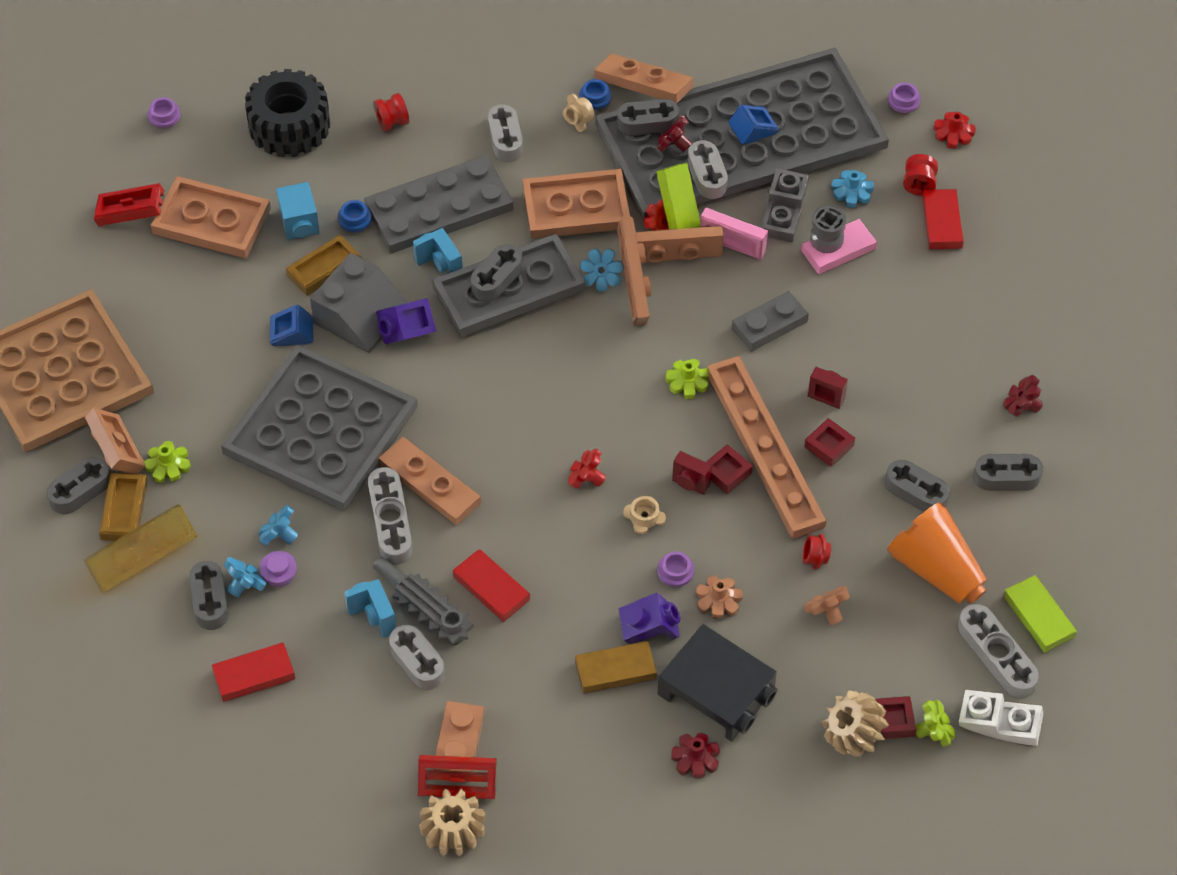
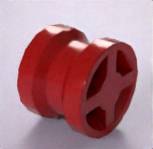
M400 93L393 94L390 99L385 101L382 99L373 101L374 112L383 132L391 130L392 126L396 124L401 126L409 124L408 110Z
M926 154L910 156L905 164L904 189L918 196H922L923 190H935L937 182L935 176L938 172L937 160Z

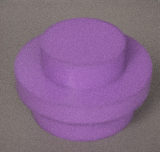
M907 82L895 85L888 95L890 107L900 113L915 111L921 101L918 89L913 84Z
M167 97L155 99L150 104L147 112L149 122L158 128H169L175 125L181 117L179 106Z
M283 551L269 553L260 563L262 578L274 587H282L289 584L297 572L295 559L289 553Z
M670 552L659 561L658 577L664 584L670 587L685 586L694 576L693 562L682 552Z

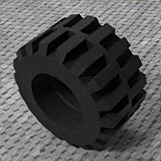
M284 69V72L279 73L275 70L270 72L271 75L269 76L263 75L259 77V83L253 82L249 87L250 92H247L245 96L249 134L251 139L254 140L255 145L258 148L264 147V152L270 155L276 152L279 157H284L285 154H291V157H295L300 152L305 154L311 152V147L313 146L319 147L322 144V139H326L328 136V129L330 128L328 99L324 85L321 82H317L316 77L312 74L305 76V71L301 70L292 72L291 69ZM285 112H294V113H290V114H282V113H285Z

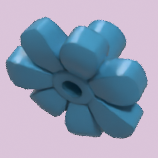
M846 170L841 172V179H833L831 189L834 191L833 197L837 201H843L846 198V207L855 208L857 200L862 204L870 201L871 196L869 193L874 191V183L866 181L864 173L856 170Z
M595 248L588 253L590 260H582L580 269L588 272L583 277L586 286H591L596 282V289L603 292L608 289V283L612 287H616L620 283L621 277L616 273L624 269L623 262L621 260L613 261L615 251L612 249H606L603 255H601L600 250Z
M286 505L277 514L273 513L268 520V524H264L258 533L260 536L259 542L267 546L270 541L280 537L287 544H291L298 536V533L288 526L290 524L289 517L294 512V509Z
M228 557L223 566L234 578L227 588L230 594L240 597L245 588L249 589L253 586L262 591L266 586V581L261 575L257 574L259 570L252 564H248L246 567L244 562L232 557Z

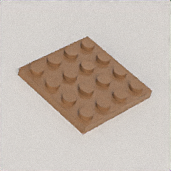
M93 289L87 290L0 330V411L25 453L88 424L85 416L92 408L112 413L154 393L152 384Z

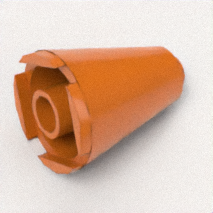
M938 502L913 520L914 524L906 532L903 530L888 546L887 551L897 561L958 604L967 601L971 605L987 591L983 587L987 578L948 509Z

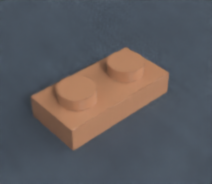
M92 408L85 416V419L92 430V437L98 442L105 455L106 464L117 472L123 471L130 474H139L146 465L120 416L115 413Z
M447 701L436 756L476 757L485 714L484 706ZM432 768L433 770L473 772V770Z

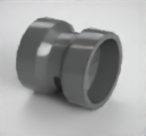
M823 206L814 212L810 243L817 251L832 253L842 247L846 227V215L835 206Z

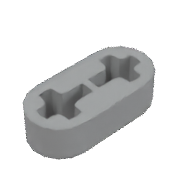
M505 104L492 107L488 112V130L494 154L501 161H515L523 153V137L517 113L514 108ZM499 119H504L507 126L501 127ZM509 139L511 147H506L504 140Z
M706 140L696 141L691 144L688 149V166L698 192L703 197L709 199L722 197L727 190L728 176L717 147ZM698 155H703L705 159H708V163H704L702 157ZM711 175L713 182L717 184H712L711 181H708L707 176Z
M401 625L395 628L389 637L390 652L395 661L417 687L425 690L438 687L445 677L444 662L441 656L416 627ZM400 641L413 642L414 652L412 653L405 645L400 647ZM422 661L428 669L434 667V674L421 673L420 662Z

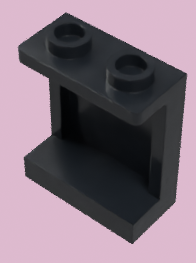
M702 624L658 676L657 695L669 703L675 695L722 725L726 729L725 738L732 742L739 733L744 735L749 731L756 719L755 713L761 706L766 708L773 701L778 691L775 687L777 671Z

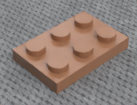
M621 169L522 179L531 239L545 238L556 233L558 236L613 231L617 230L621 218L630 217Z
M176 176L160 207V215L155 216L151 224V230L154 235L247 258L271 210V203L269 199Z

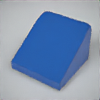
M740 105L729 120L730 127L742 144L777 134L779 131L765 107Z
M299 304L270 316V344L272 346L313 343V317Z

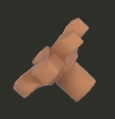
M716 575L707 578L706 585L699 584L696 589V596L701 599L698 601L697 608L704 614L711 610V616L717 619L723 617L724 611L727 615L734 616L739 611L737 602L742 601L743 592L739 588L734 589L735 581L729 577L718 579Z
M839 586L822 596H814L803 607L806 613L812 612L813 615L825 613L829 624L833 625L843 620L838 606L842 601L850 598L846 586Z

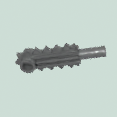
M380 557L375 561L373 568L395 587L392 598L399 600V606L409 605V615L419 614V623L429 622V632L439 631V641L446 640L454 645L463 640H468L467 632L474 628V624L468 621V612L461 613L458 610V604L448 605V595L437 596L438 587L428 588V578L421 579L419 573L416 575L410 573L407 578L384 557Z

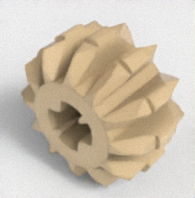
M849 690L845 698L843 696H836V705L834 707H825L830 715L829 718L821 722L827 730L823 737L842 755L850 754L861 758L864 750L874 752V742L876 740H884L880 732L889 726L886 719L883 718L886 710L870 694H864L863 692L859 694L856 691Z
M446 788L443 791V799H438L431 795L428 800L429 807L422 808L420 812L421 820H423L419 825L420 833L427 837V846L430 849L439 846L440 854L443 857L448 853L449 849H455V853L459 857L463 853V846L474 850L477 846L476 838H482L485 833V826L482 824L485 821V812L483 809H478L479 803L476 797L466 799L465 792L462 789L456 796H450V792Z

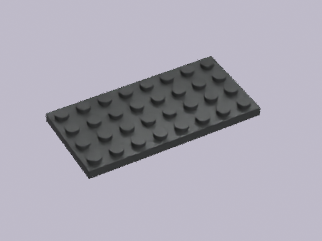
M836 47L693 88L677 103L679 108L678 118L684 115L689 121L685 126L683 135L692 144L700 140L709 141L715 144L719 151L728 176L727 190L722 197L772 183L776 168L806 173L888 148V137ZM740 105L765 107L779 131L777 134L742 144L730 127L729 120ZM617 110L596 116L595 125L617 169L622 170L623 181L644 221V218L649 216L646 212L647 206L649 204H657L658 200L662 199L656 171L677 164H688V149L682 152L673 144L666 147L662 152L658 150V139L664 132L642 135L623 134L617 128ZM661 113L662 117H667L665 113ZM629 117L630 121H634L633 117ZM698 155L702 157L704 163H708V159H705L703 155ZM689 169L696 204L715 200L700 195ZM711 175L707 176L708 181H711L712 184H717L713 182Z

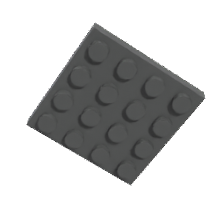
M296 345L222 444V453L345 511L378 465L379 457L389 449L417 409V398L300 345Z

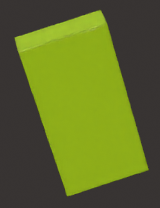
M677 164L656 171L669 230L700 228L701 222L688 164Z
M1036 575L1005 589L1003 597L1044 653L1075 638L1077 630Z

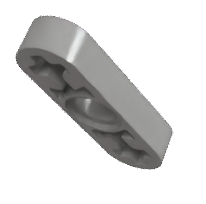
M381 467L374 470L368 477L369 495L380 555L391 564L397 565L406 562L411 557L413 552L412 538L400 476L391 468ZM381 482H387L390 497L383 498ZM388 509H393L400 513L399 518L392 522L382 520L380 515ZM397 533L400 545L399 550H393L390 534Z
M980 604L966 606L961 612L958 623V630L961 636L1009 695L1016 698H1026L1033 694L1039 678L1036 666L987 607ZM972 618V620L975 622L981 620L983 622L982 628H980L977 624H973L970 626V619ZM992 644H1001L1008 650V655L1002 658L994 657L989 653L988 647ZM1015 673L1019 677H1028L1026 684L1022 680L1015 682L1013 680Z

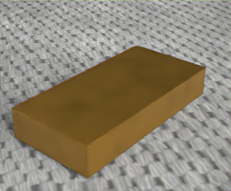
M340 234L286 267V275L308 296L322 286L350 252L360 258L361 255Z
M110 473L99 531L101 540L137 542L148 483L146 474Z
M648 641L575 655V663L583 694L657 679V672Z

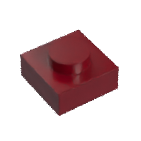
M815 366L810 376L807 397L840 409L846 397L848 379L834 371L824 370Z
M827 418L805 439L804 447L832 467L854 446L855 437Z
M728 444L706 461V463L712 465L711 481L726 494L750 476L753 470V465Z
M679 451L673 461L672 481L685 490H694L704 495L711 484L712 465Z
M910 696L875 699L886 710L883 718L886 719L889 726L880 732L884 739L915 737L917 729Z

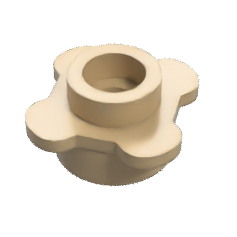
M570 94L567 96L568 104L563 110V117L569 124L574 125L578 132H584L587 129L586 123L591 122L594 118L593 106L588 99L584 97L578 98L575 94Z
M650 496L636 498L631 505H626L623 510L624 517L631 520L634 525L633 529L638 534H645L649 528L655 525L661 526L666 521L665 513L659 511L658 502ZM641 514H648V516L642 517Z

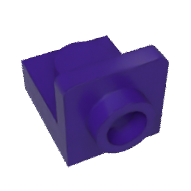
M428 298L376 311L378 329L385 344L436 331Z

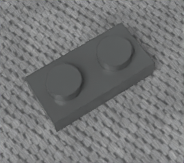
M787 291L732 320V329L752 352L807 323L809 314L790 291Z

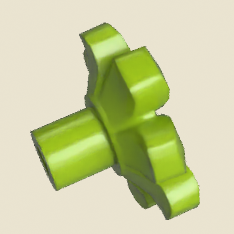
M690 359L684 362L678 360L673 363V370H667L665 381L670 384L669 389L672 393L679 394L683 390L685 399H694L696 391L704 393L708 389L709 383L707 381H709L706 373L707 368L699 369L700 361L697 359Z
M165 441L158 448H151L148 451L149 459L144 461L146 472L153 473V480L157 483H163L166 476H168L170 481H176L181 478L180 472L187 473L191 468L190 461L185 459L188 457L187 449L183 446L175 449L172 441Z
M938 699L924 702L922 708L925 712V720L916 724V735L920 739L930 735L934 742L940 740L943 747L951 745V740L956 738V732L953 726L948 725L951 722L946 712H944V705Z

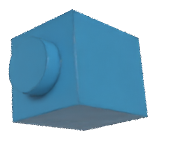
M309 182L276 188L278 208L286 239L305 238L309 235L319 234L318 216Z

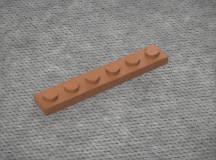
M740 356L708 365L706 372L790 537L795 539L824 529L826 519Z

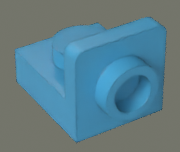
M443 228L432 233H426L413 241L414 259L419 266L433 260L436 268L440 272L445 271L446 274L463 268L462 256Z
M379 579L369 583H358L344 592L346 609L349 615L365 611L371 627L377 625L383 638L390 636L391 632L396 628L395 614Z

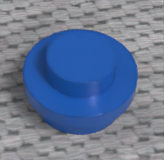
M592 79L583 85L579 92V98L584 97L588 99L593 109L599 110L610 104L612 93L604 81Z
M348 201L342 205L338 212V223L346 231L359 232L366 229L371 223V211L361 201Z

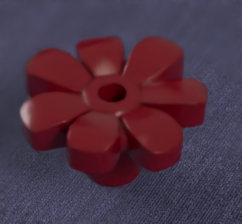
M684 115L675 121V124L670 127L668 132H664L659 137L658 150L662 152L666 147L673 144L682 152H685L690 147L692 142L683 135L685 126L689 123Z
M1030 375L1020 380L1018 387L1012 385L1008 393L1009 397L1004 399L1003 407L1015 417L1019 416L1022 410L1029 409L1033 413L1040 411L1043 406V402L1037 398L1041 393V389L1037 386L1040 380L1035 375Z
M685 733L679 738L681 747L675 746L672 748L671 759L678 762L676 770L681 775H687L692 770V777L703 778L705 776V769L710 773H714L719 767V761L714 758L720 754L719 745L717 742L708 744L707 734L698 733L695 738H692L690 734Z

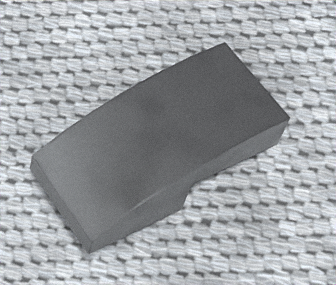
M776 168L761 225L762 229L768 230L767 237L793 242L809 175Z

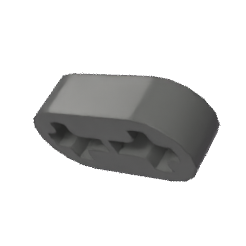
M669 99L624 103L617 110V128L626 135L667 132L678 119L679 108L674 101ZM661 113H665L667 117H662ZM629 117H633L634 121H630Z
M504 244L495 248L471 275V291L473 296L482 301H491L500 296L522 271V253L520 249L511 244Z
M987 454L981 456L976 461L973 479L978 487L989 491L1031 490L1040 483L1043 465L1037 457L1031 454ZM1021 468H1027L1031 476H1025ZM985 469H992V473L995 474V476H989L988 472L985 471Z
M87 458L51 482L47 488V497L52 510L60 514L72 513L108 488L110 477L109 467L106 462L101 458ZM89 473H93L95 475L100 474V477L95 479L94 477H88L87 475ZM62 492H63L65 495H69V494L71 495V496H70L69 498H67V499H65V498L62 497V496H61V497H58V495H59L60 493H62Z
M907 460L894 461L887 469L885 486L893 495L923 512L938 502L942 503L945 507L947 506L950 494L949 487L940 478ZM908 476V479L904 478L901 482L896 480V477ZM933 492L939 494L938 497L934 496L932 499L926 497V495H931Z
M202 561L192 567L189 575L193 610L196 621L202 628L215 630L222 627L228 620L229 612L225 583L221 567L217 563ZM210 575L211 577L210 589H204L203 576ZM209 601L214 602L215 615L212 616L207 615V602Z

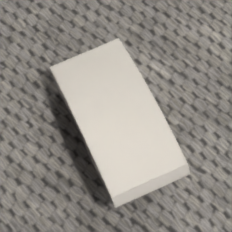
M965 690L959 726L992 738L1037 746L1044 713L1042 706L1004 702L1003 694Z

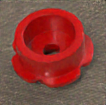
M819 534L817 537L809 535L805 540L802 552L803 564L812 565L813 569L816 570L822 564H827L831 555V543L826 542L823 534Z

